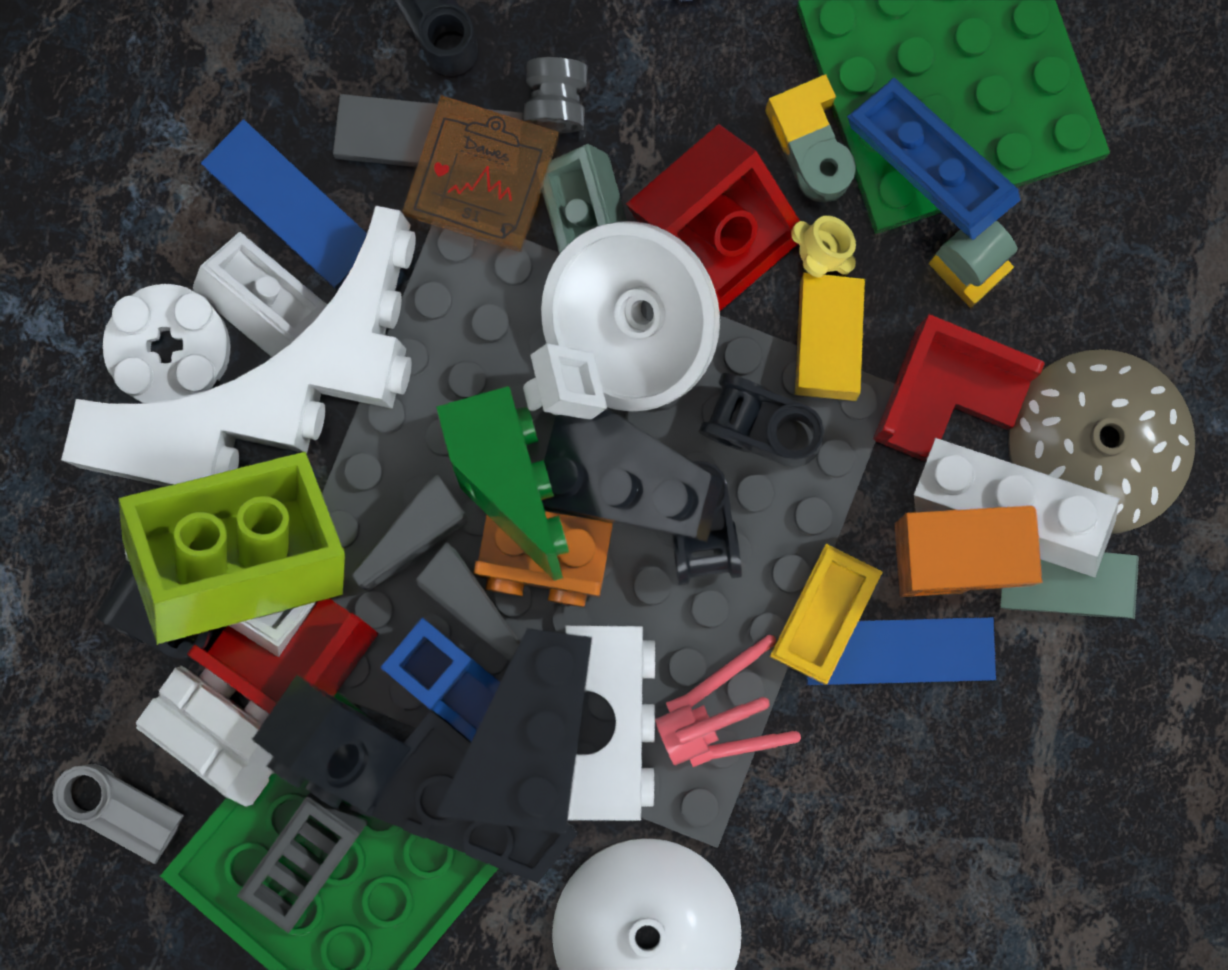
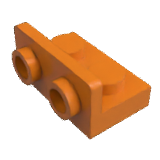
M545 511L547 518L559 515L569 548V553L558 556L563 579L554 581L486 515L479 558L475 563L473 573L477 577L487 578L485 590L523 596L524 585L549 589L547 601L577 607H585L587 596L600 598L613 523Z

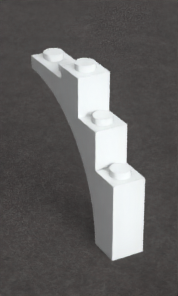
M376 206L366 239L356 261L333 299L316 320L291 344L264 364L239 378L205 392L168 401L143 404H108L76 399L61 460L81 469L166 487L238 469L239 451L233 448L235 439L301 453L306 452L307 454L310 439L317 440L324 424L325 404L319 402L321 394L393 409L396 393L403 395L407 389L412 366L411 358L405 357L406 348L396 337L385 335L386 328L394 329L400 314L402 296L401 292L395 291L400 267L407 269L411 264L414 254L416 236L415 232L409 231L410 223L401 211Z

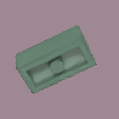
M586 144L537 167L536 171L559 254L568 244L586 231L610 223L627 221L610 159L605 152L590 144Z

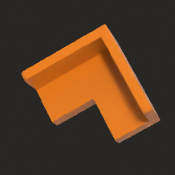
M1034 506L906 513L895 523L900 597L962 594L969 590L1031 587L1042 583L1037 510Z

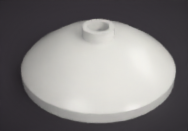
M631 221L610 223L586 231L568 244L560 253L548 274L544 286L541 315L546 343L594 353L606 405L609 408L622 411H646L671 403L695 386L712 361L720 328V313L715 288L708 272L697 255L679 238L668 231L647 223ZM644 300L650 303L653 308L654 315L651 321L642 315L641 304Z
M648 838L627 840L597 852L586 860L571 876L561 893L554 914L553 949L559 970H735L741 946L740 916L737 904L727 883L719 872L702 856L687 847L667 840ZM645 925L655 927L660 934L658 944L651 949H643L635 941L637 930Z

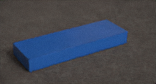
M895 77L847 116L851 128L971 240L978 237L1021 200L1016 186Z
M243 119L201 164L337 291L352 269L367 233Z
M990 617L858 621L827 685L996 680L994 619ZM806 676V685H824Z

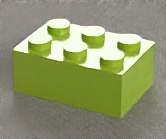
M306 452L119 498L122 541L157 644L343 595L345 553Z

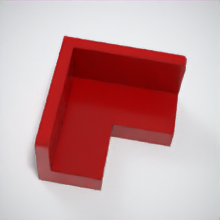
M929 314L915 331L873 439L876 442L927 462L935 438L942 439L954 408L1010 430L1015 424L1031 382L1041 374L1045 362Z
M328 598L318 601L279 657L227 625L208 652L194 644L187 655L270 714L296 675L301 676L334 697L379 633L360 617L350 613Z

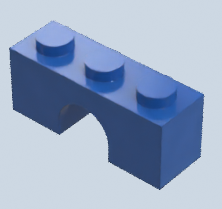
M424 618L417 623L381 666L399 684L429 709L445 719L471 742L501 683Z

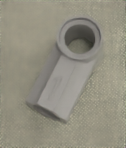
M97 764L80 765L66 770L56 780L53 789V803L58 813L65 819L86 825L153 864L158 862L169 845L184 816L116 778L106 767ZM82 775L94 778L101 787L102 797L100 803L92 811L79 808L72 799L71 790L73 784Z

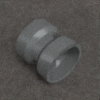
M540 57L529 60L527 62L526 83L534 91L531 93V99L524 104V126L538 131L571 133L584 129L585 107L579 102L580 96L577 93L587 86L588 66L574 59L560 57Z

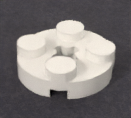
M158 284L140 289L133 295L123 297L116 303L112 311V317L107 323L104 332L103 356L108 372L123 392L141 403L168 401L205 392L213 387L217 379L220 381L229 363L230 338L225 322L205 297L187 287L173 284ZM164 331H170L174 339L183 341V349L173 352L171 362L161 363L160 355L151 352L152 342L159 340L160 333Z

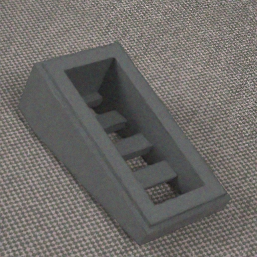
M438 474L426 483L359 564L357 570L352 575L359 586L371 591L468 523L466 520L469 518Z
M447 542L417 577V585L511 662L520 641L458 552Z
M310 792L237 897L289 933L368 824V820L360 813L349 809L350 806L343 801L335 809ZM310 816H313L315 819H317L322 824L327 826L329 829L334 831L336 834L341 836L340 840L336 838L334 835H332L330 832H328L326 829L321 827L319 824L314 822L312 819H310ZM299 833L327 853L328 857L325 861L296 842L294 838ZM282 855L313 876L310 882H306L278 862ZM270 876L298 896L296 902L292 905L263 884L266 877Z

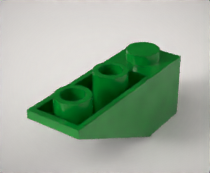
M510 386L436 406L450 462L460 489L554 581L563 579L558 556L569 553V548L559 515L547 518L542 500L554 497L544 460L533 463L530 460L526 445L536 443L538 439L528 407L524 406L516 409Z

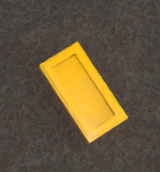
M803 273L800 281L795 395L857 401L861 390L865 279L831 275L814 277L809 273Z
M825 544L769 657L827 685L880 579L882 571Z

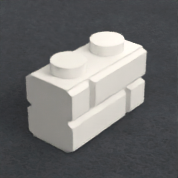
M183 666L176 667L160 688L159 697L152 699L136 721V728L224 796L245 807L252 805L269 782L268 777L270 774H274L266 766L273 756L252 740L269 713L252 701L248 703L245 709L230 699L236 689L206 668L198 676Z

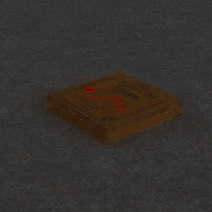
M441 95L402 211L404 216L522 253L559 140V132Z

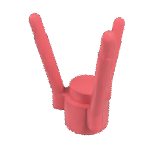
M767 635L752 647L750 646L687 694L666 702L669 713L656 718L655 722L674 766L690 760L692 766L696 767L712 759L776 748L800 741V733L790 731L708 746L719 740L716 730L766 710L770 703L765 697L741 704L712 717H709L704 705L692 709L694 705L776 644V638L773 635Z

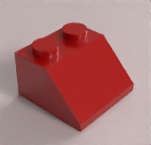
M720 124L714 127L626 203L637 222L647 223L668 231L679 238L697 255L708 272L715 288L719 312L798 244L792 239L791 230L800 220L755 149Z

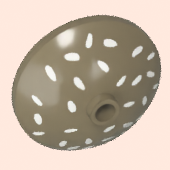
M1088 350L1066 356L1042 370L1041 374L1031 382L1015 424L1008 431V451L1010 463L1119 498L1116 522L1111 533L1117 534L1133 530L1151 522L1168 509L1177 499L1189 478L1193 466L1195 433L1192 417L1182 395L1169 378L1159 369L1136 356L1124 352ZM1103 427H1113L1119 433L1120 442L1116 448H1108L1102 444L1100 431Z

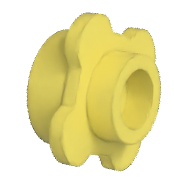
M822 216L812 225L800 221L793 226L791 236L800 245V256L803 260V266L809 274L814 277H822L826 272L838 271L843 275H847L855 268V258L852 255L856 248L855 237L851 229L842 220L833 216Z

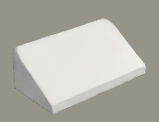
M241 232L235 235L200 266L193 285L195 293L205 297L219 314L271 357L291 344L316 320L327 306L324 301Z

